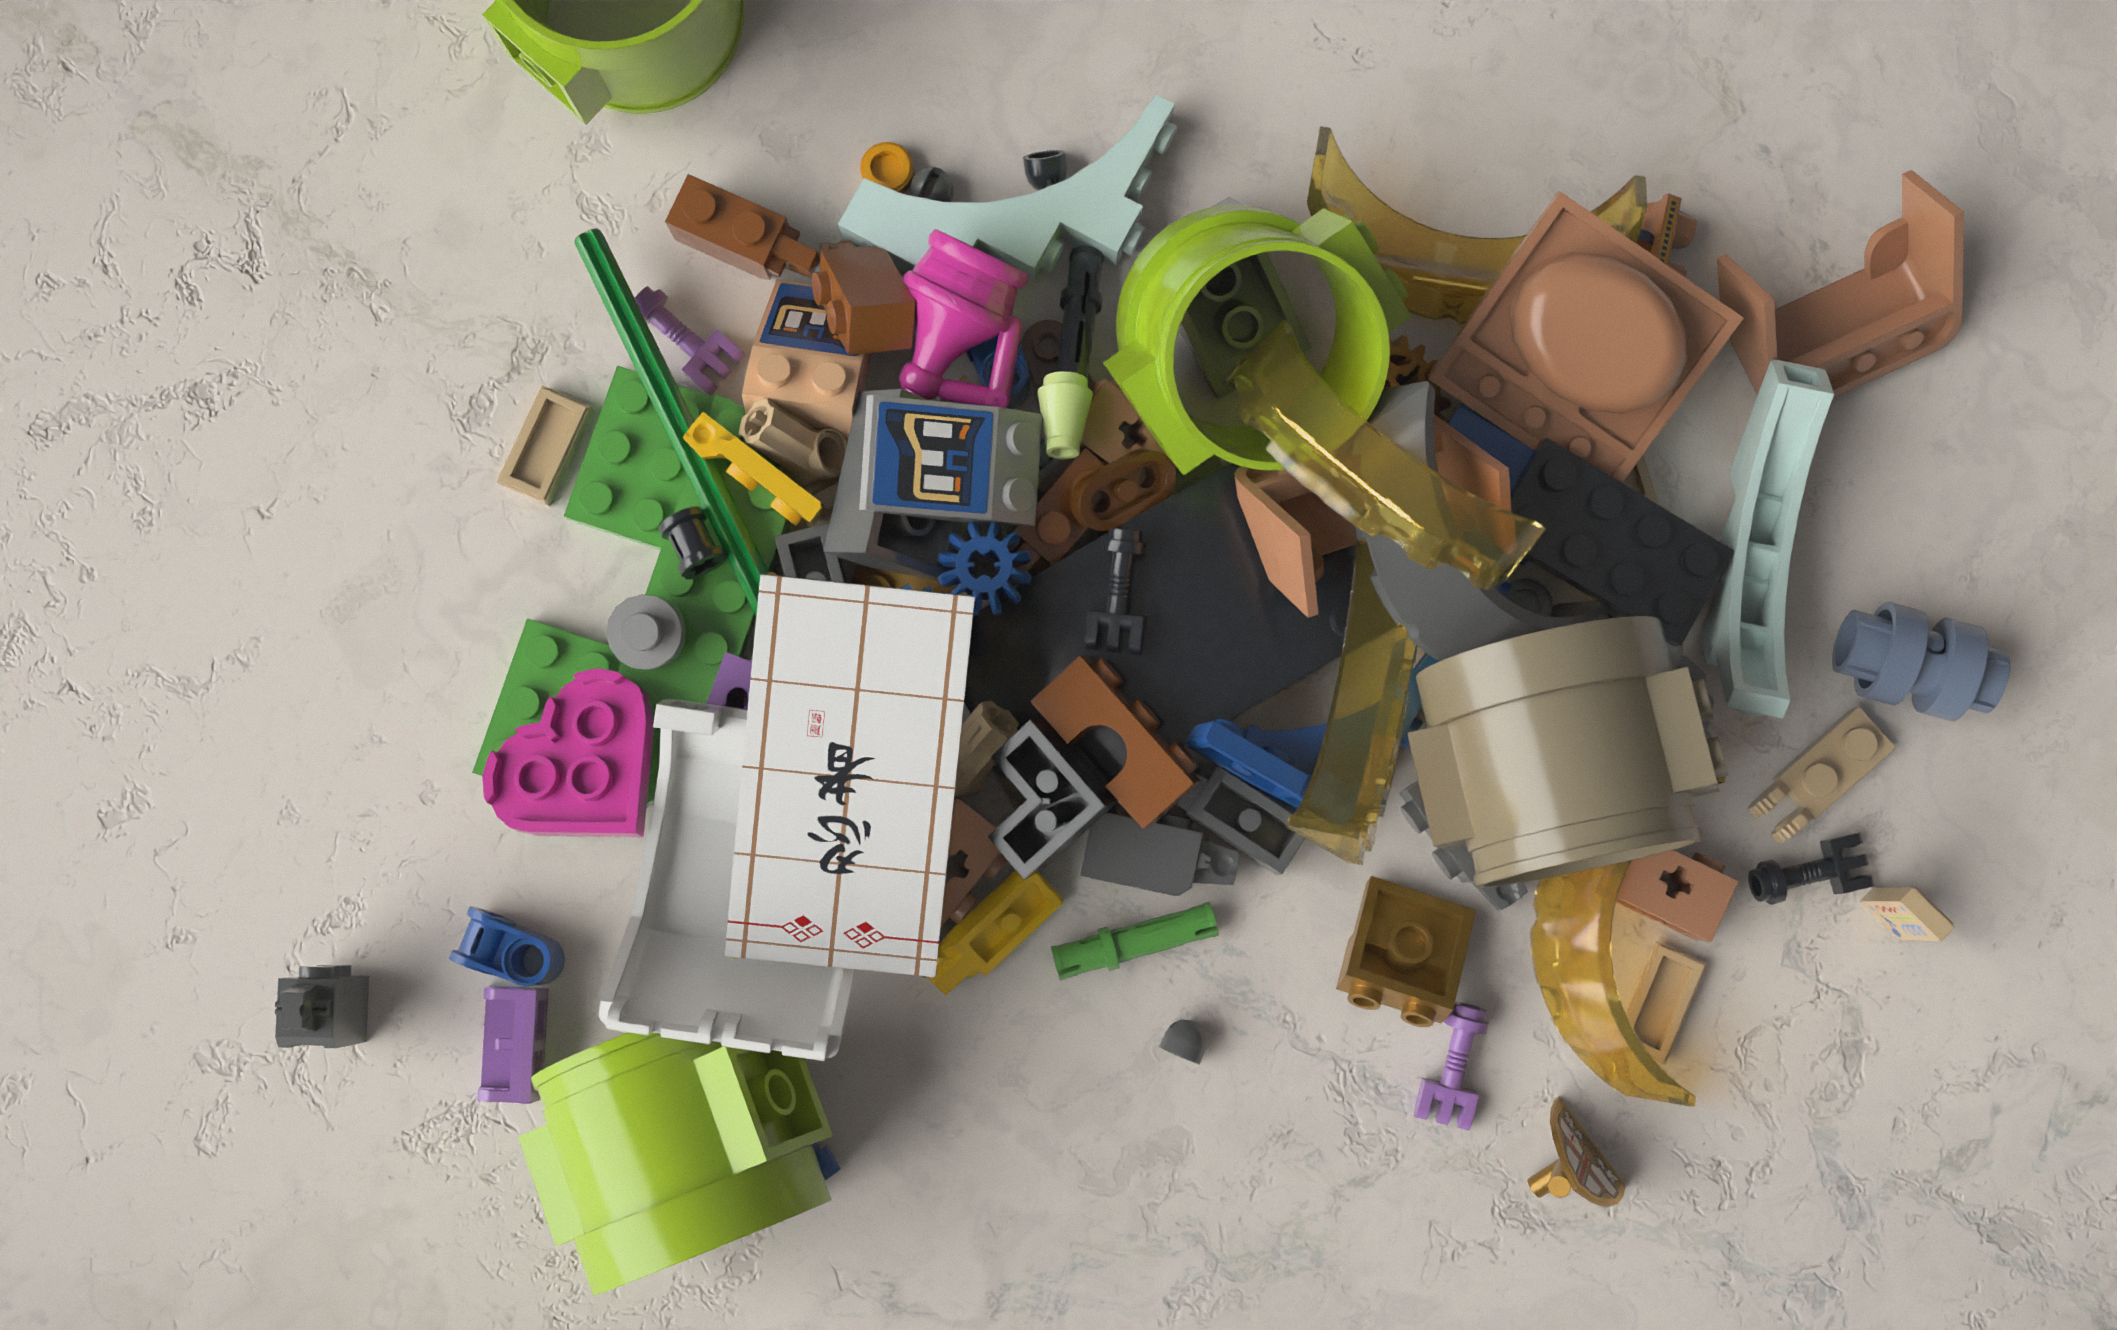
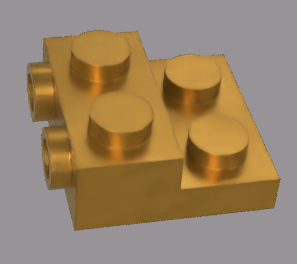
M1370 876L1365 885L1354 932L1348 939L1336 989L1348 993V1002L1356 1007L1376 1010L1383 1004L1401 1010L1400 1017L1408 1024L1417 1027H1431L1434 1022L1441 1024L1454 1009L1476 910Z

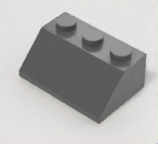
M903 389L859 391L823 552L866 567L939 581V575L952 569L939 563V553H955L956 549L953 548L948 537L953 532L959 534L961 522L859 510L867 396L879 395L920 400L927 399Z

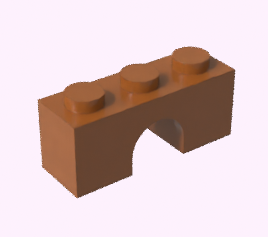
M1079 656L1030 702L1067 744L1078 743L1091 730L1100 725L1110 727L1120 734L1127 749L1126 763L1122 771L1105 787L1142 829L1148 828L1155 824L1201 782L1193 772L1198 767V763L1179 742L1175 741L1169 746L1155 730L1161 723L1146 704L1140 699H1137L1132 704L1118 689L1123 680L1105 659L1100 657L1094 662L1090 656Z

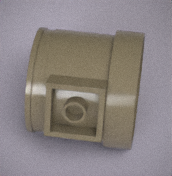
M1647 616L1620 617L1534 632L1454 655L1430 665L1416 675L1427 728L1408 732V738L1434 847L1447 851L1467 847L1468 854L1472 855L1476 875H1474L1476 888L1504 886L1580 872L1675 850L1703 840L1701 828L1697 827L1692 808L1695 806L1693 797L1719 792L1717 778L1728 776L1719 736L1706 738L1703 721L1712 720L1714 717L1704 679L1692 681L1688 667L1673 670L1660 619Z

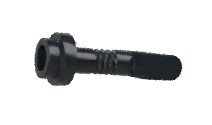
M1109 528V537L1103 538L1102 550L1113 551L1112 576L1110 577L1112 582L1109 584L1110 593L1108 594L1107 611L1088 610L1085 635L1086 649L1098 650L1101 640V628L1108 629V652L1119 653L1122 645L1123 631H1130L1129 654L1142 655L1147 616L1129 614V594L1131 593L1130 583L1132 582L1131 577L1133 576L1135 554H1146L1147 543L1142 542L1143 531Z
M1861 832L1820 841L1824 857L1822 859L1781 868L1774 860L1758 863L1756 869L1750 870L1748 874V883L1752 895L1758 902L1766 901L1768 904L1774 905L1786 900L1788 889L1829 879L1833 894H1845L1875 886L1872 875H1860L1851 878L1849 871L1850 869L1869 865L1867 855L1845 856L1844 848L1856 847L1863 843Z

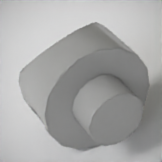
M641 594L629 597L615 607L608 619L606 635L610 649L619 661L631 668L648 670L668 666L679 657L685 645L686 627L683 615L675 603L665 597Z

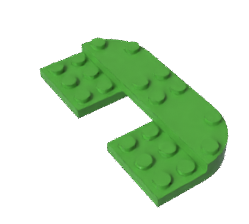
M618 365L616 367L564 517L567 520L660 550L645 595L665 597L677 605L685 622V645L679 657L668 666L648 670L631 668L619 661L607 644L527 618L472 773L483 775L490 752L492 750L498 752L505 740L517 734L518 732L514 729L519 726L540 722L548 698L550 696L555 698L563 686L576 679L572 675L577 672L596 668L619 672L648 693L654 723L656 704L662 700L676 699L706 703L725 652L743 657L756 615L728 558L719 568L707 575L686 580L679 572L678 567L681 562L670 540L663 539L659 532L660 524L673 513L689 507H702V504L636 371ZM677 385L694 421L704 412L745 443V439L738 435L741 419L745 416V409L741 405L718 394H715V397ZM753 449L756 453H758L769 463L775 466L778 470H780L779 464ZM713 458L770 576H774L780 560L775 537L789 533L791 522L770 506L776 496L760 484L751 492L726 472L732 462L726 458ZM707 517V520L704 524L706 525L715 545L720 546L722 548L721 543ZM654 728L647 808L654 804L660 764L661 728Z

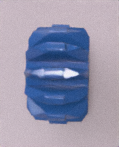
M973 521L968 523V531L971 540L968 542L955 532L948 537L949 542L958 551V554L951 552L939 553V563L954 569L939 575L938 580L942 587L959 584L952 591L951 595H971L975 597L974 616L979 615L983 600H989L993 615L997 616L1002 614V606L998 598L1001 595H1004L1015 605L1021 601V595L1011 583L1019 585L1031 584V574L1024 570L1016 569L1031 562V554L1028 550L1012 552L1020 542V535L1016 531L1009 533L1000 542V523L991 522L988 535L981 537L977 522ZM979 558L987 563L994 558L998 561L994 563L997 576L991 579L984 574L975 579L971 576L976 574L973 562Z

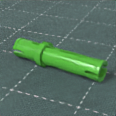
M1206 902L1187 910L1166 914L1123 928L1109 931L1108 926L1097 929L1098 934L1070 943L1051 946V952L1059 980L1062 981L1081 973L1105 967L1108 968V971L1119 969V963L1179 947L1197 940L1219 936V931L1215 927L1217 922L1211 904Z

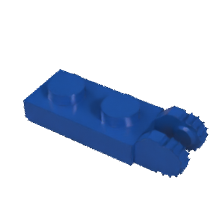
M1217 719L1216 721L1194 725L1185 742L1187 744L1186 747L1274 798L1282 800L1295 809H1301V812H1307V814L1319 813V810L1321 812H1329L1339 808V803H1342L1341 798L1344 796H1342L1341 792L1343 789H1340V784L1335 783V780H1330V777L1323 772H1316L1310 775L1301 772L1292 766L1294 759L1291 756L1270 746H1264L1263 749L1246 739L1248 733L1242 727L1228 720Z

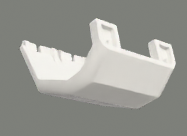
M662 700L656 704L653 723L654 728H661L660 764L654 806L631 917L600 1000L599 1018L606 1025V1029L643 1035H650L651 1032L660 1033L663 1038L710 1044L711 1041L721 1042V1046L765 1053L776 1050L782 1051V1055L825 1061V1058L835 1056L840 1047L855 969L724 956L748 710L686 700Z

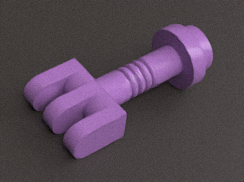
M646 286L635 296V300L647 325L651 323L691 357L681 370L710 396L718 387L712 379L702 372L709 367L724 380L732 372L716 356L723 351L731 360L738 364L746 356L717 329L706 342L697 334L691 332V329L683 325L677 317L664 307L668 296L660 289L654 292L649 286Z
M1455 1002L1453 1011L1444 1020L1445 1024L1454 1027L1441 1081L1437 1082L1422 1078L1415 1104V1118L1426 1120L1430 1112L1432 1099L1439 1101L1435 1119L1436 1123L1448 1125L1453 1106L1459 1105L1457 1128L1470 1130L1479 1095L1474 1090L1462 1088L1465 1076L1464 1070H1466V1065L1468 1064V1054L1471 1052L1475 1033L1487 1034L1489 1022L1485 1020L1487 1010L1471 1004Z

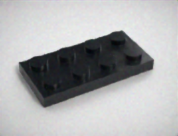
M1547 437L1538 443L1510 493L1513 551L1623 617L1647 616L1660 619L1666 642L1673 647L1683 644L1734 552L1730 547Z

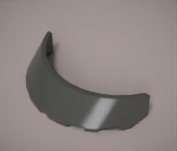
M1428 381L1383 389L1370 417L1354 435L1352 457L1360 456V500L1353 510L1357 538L1358 540H1367L1370 555L1375 566L1370 576L1375 590L1396 624H1401L1405 627L1413 643L1434 659L1442 661L1454 655L1502 640L1552 628L1595 621L1610 610V608L1598 601L1559 603L1553 606L1551 616H1545L1520 607L1494 588L1478 570L1466 552L1452 524L1444 501L1434 448L1435 389Z

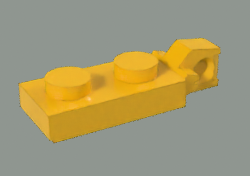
M702 412L683 436V439L704 460L726 458L732 462L726 472L751 492L760 484L776 496L770 506L795 526L802 518L814 526L825 512L824 505L706 413Z
M1015 870L946 935L947 937L943 938L938 946L935 977L927 978L946 996L965 977L970 979L980 972L987 976L1063 904L1064 899L1039 872L1024 880Z

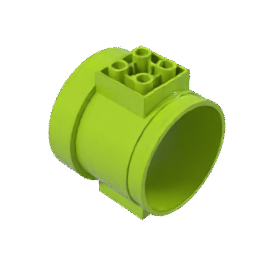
M495 0L482 14L507 55L585 125L603 107L625 113L648 114L674 109L694 100L715 84L726 71L738 49L744 25L743 0H691L680 13L656 29L636 37L615 41H588L557 33L548 24L550 0Z
M1241 204L1214 206L1193 212L1170 224L1157 234L1139 254L1128 272L1118 302L1116 335L1119 352L1103 362V364L1162 451L1183 475L1214 454L1238 466L1257 470H1286L1301 467L1320 460L1339 449L1360 430L1370 417L1378 403L1387 378L1390 358L1389 332L1412 316L1403 303V300L1409 296L1404 284L1391 268L1386 271L1382 269L1373 253L1380 249L1371 231L1361 220L1355 224L1347 214L1340 216L1323 208L1302 224H1299L1274 211L1256 206ZM1270 251H1295L1308 254L1326 278L1333 295L1336 310L1334 340L1327 361L1316 381L1288 409L1275 417L1254 425L1241 427L1219 426L1204 422L1187 414L1178 395L1173 368L1174 348L1183 316L1200 289L1224 268L1255 254Z
M628 1032L567 1057L531 1077L533 1087L539 1092L544 1106L542 1113L546 1125L525 1133L518 1138L555 1246L557 1247L574 1240L593 1296L721 1247L832 1200L812 1144L830 1138L833 1135L805 1058L782 1055V1051L776 1050L765 1053L721 1046V1042L711 1041L710 1044L663 1038L660 1033L651 1032L650 1035Z

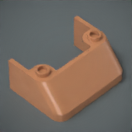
M1913 170L1903 173L1902 218L1886 224L1872 234L1864 252V269L1776 309L1774 298L1727 254L1718 257L1717 271L1720 302L1744 317L1729 340L1757 396L1771 359L1825 369L1834 392L1833 398H1836L1936 352L1949 344L1957 335L1962 324L1964 211Z
M1434 415V448L1438 477L1444 501L1458 537L1460 538L1464 533L1475 530L1503 553L1513 550L1509 468ZM1354 436L1326 457L1301 467L1267 471L1240 466L1235 471L1237 497L1268 579L1308 618L1318 615L1315 582L1324 574L1322 555L1367 541L1358 540L1353 510L1360 500V456L1352 457Z

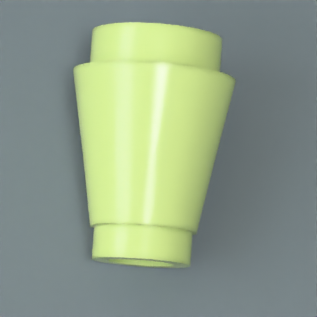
M1065 371L1050 373L1044 377L1043 386L1037 391L1040 412L1042 414L1046 454L1057 459L1075 458L1080 452L1093 392L1088 388L1087 378L1081 374Z

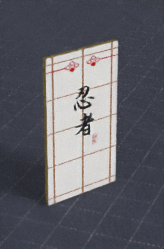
M773 572L760 575L724 956L732 957L733 959L746 958L916 975L922 978L935 977L975 596H969L967 593H960L958 595L778 576Z

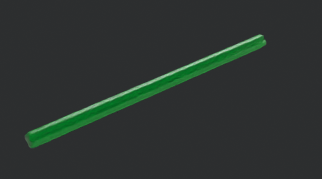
M598 228L590 229L575 238L574 244L739 583L757 616L760 575L770 574L714 460H704L683 439V436L695 421L604 235Z

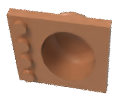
M1557 191L1430 371L1427 378L1534 451L1540 440L1547 437L1618 481L1623 482L1744 317L1571 198Z

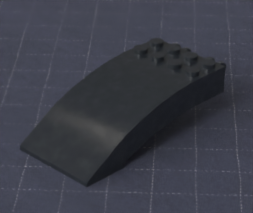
M1231 463L1117 527L1143 531L1142 542L1147 543L1146 554H1135L1133 576L1131 577L1132 582L1130 583L1131 593L1129 594V614L1147 616L1142 655L1129 654L1130 631H1123L1122 645L1119 653L1107 651L1108 629L1101 628V640L1098 650L1085 648L1088 610L1107 611L1108 594L1110 593L1109 584L1112 582L1110 577L1112 576L1113 551L1102 550L1103 538L1109 537L1108 532L1033 576L1030 585L1017 586L1015 589L1021 595V601L1017 605L1011 603L1003 595L999 598L1002 614L993 615L990 604L981 609L978 616L973 615L964 703L970 714H972L981 702L993 701L997 706L1009 710L1019 723L1018 731L1029 720L1042 716L1030 701L1079 656H1090L1094 662L1102 657L1122 678L1123 683L1118 686V689L1132 704L1137 699H1140L1156 715L1161 724L1155 730L1169 746L1177 741L1185 748L1187 746L1185 742L1194 725L1216 721L1217 719L1232 721L1400 624H1396L1371 581L1370 576L1375 566L1367 541L1322 555L1324 574L1315 582L1318 615L1308 618L1268 579L1237 497L1235 471L1240 466ZM1100 725L1076 743L1109 782L1122 771L1127 759V749L1123 738L1114 729ZM995 764L992 767V771L1016 811L1027 799Z

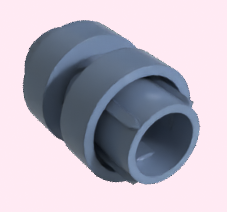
M1885 602L1876 610L1874 615L1858 610H1852L1848 613L1840 626L1835 640L1832 667L1837 673L1854 677L1855 691L1861 697L1890 705H1897L1904 700L1908 693H1912L1913 707L1917 712L1948 721H1957L1968 709L1989 713L1997 706L2008 682L2010 657L2006 651L1988 646V636L1983 627L1951 618H1943L1932 630H1929L1928 618L1924 611L1893 602Z

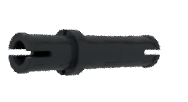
M1079 246L1073 248L1070 253L1067 287L1061 291L1059 305L1064 314L1056 372H1074L1085 376L1088 380L1095 315L1101 311L1103 297L1098 290L1104 255L1096 248Z

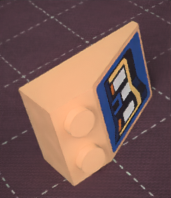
M776 279L751 348L742 390L745 415L749 412L754 402L768 398L816 430L833 428L840 431L848 439L858 393L865 389L871 353L848 355L838 334L830 332L827 313L823 305L816 304L812 284Z

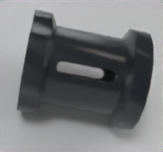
M699 506L685 508L673 513L658 528L662 538L670 540L681 562L678 567L679 572L686 580L707 575L719 568L727 559L724 550L720 546L715 545L704 524L707 520L706 513Z

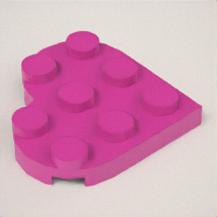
M601 668L577 672L572 675L576 679L563 686L555 698L551 696L548 698L540 722L519 726L514 729L518 733L505 740L498 752L494 750L490 752L482 775L484 799L486 803L492 805L497 818L503 821L506 826L526 834L571 837H644L654 732L649 695L644 689L631 682L619 672Z

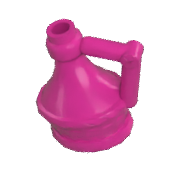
M934 229L929 235L928 244L930 248L914 269L904 275L903 283L908 286L910 293L916 301L914 315L916 321V346L912 362L906 363L900 374L899 382L901 386L899 389L927 400L939 397L944 401L1006 408L1010 402L1009 396L1022 332L1021 320L1012 315L1018 288L1022 289L1028 283L1029 274L957 238ZM999 334L989 387L943 379L942 375L954 360L968 349L986 342Z

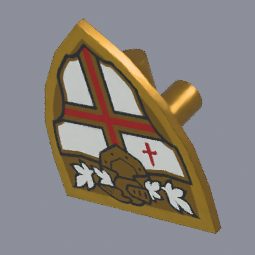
M1558 1096L1554 1099L1551 1106L1550 1126L1559 1159L1527 1179L1530 1189L1538 1198L1543 1197L1549 1192L1555 1197L1563 1198L1570 1193L1572 1188L1573 1191L1589 1202L1604 1208L1619 1204L1625 1193V1183Z

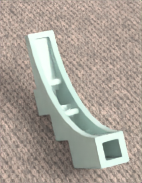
M1155 94L1133 128L1103 157L1070 178L1029 195L992 202H941L902 194L863 178L838 223L842 240H851L856 247L875 246L887 250L896 268L904 273L912 271L930 248L928 244L929 235L934 229H938L1029 274L1028 280L1034 283L1042 269L1051 272L1064 248V243L1059 241V238L1077 247L1089 246L1098 249L1104 255L1103 261L1116 267L1123 253L1130 256L1134 254L1145 233L1146 227L1140 224L1143 206L1131 200L1130 197L1137 201L1141 198L1153 173L1146 169L1155 152L1161 155L1165 154L1178 128V126L1172 124L1175 104Z
M1771 359L1729 471L1735 501L1720 542L1733 549L1734 552L1720 576L1721 582L1702 629L1701 639L1706 663L1715 665L1719 669L1726 707L1736 709L1749 716L1767 715L1783 719L1791 701L1786 675L1784 643L1790 559L1807 476L1834 392L1825 369Z

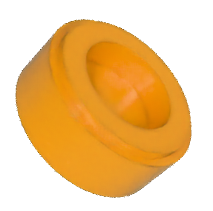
M893 142L877 143L871 146L861 159L860 172L862 180L863 178L902 194L910 188L914 177L913 162L910 154L901 145Z

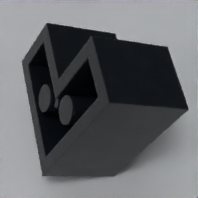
M1043 716L1029 720L991 756V759L1027 800L1000 824L988 838L1024 880L1044 870L1118 802L1105 787L1109 781L1076 743L1067 744Z

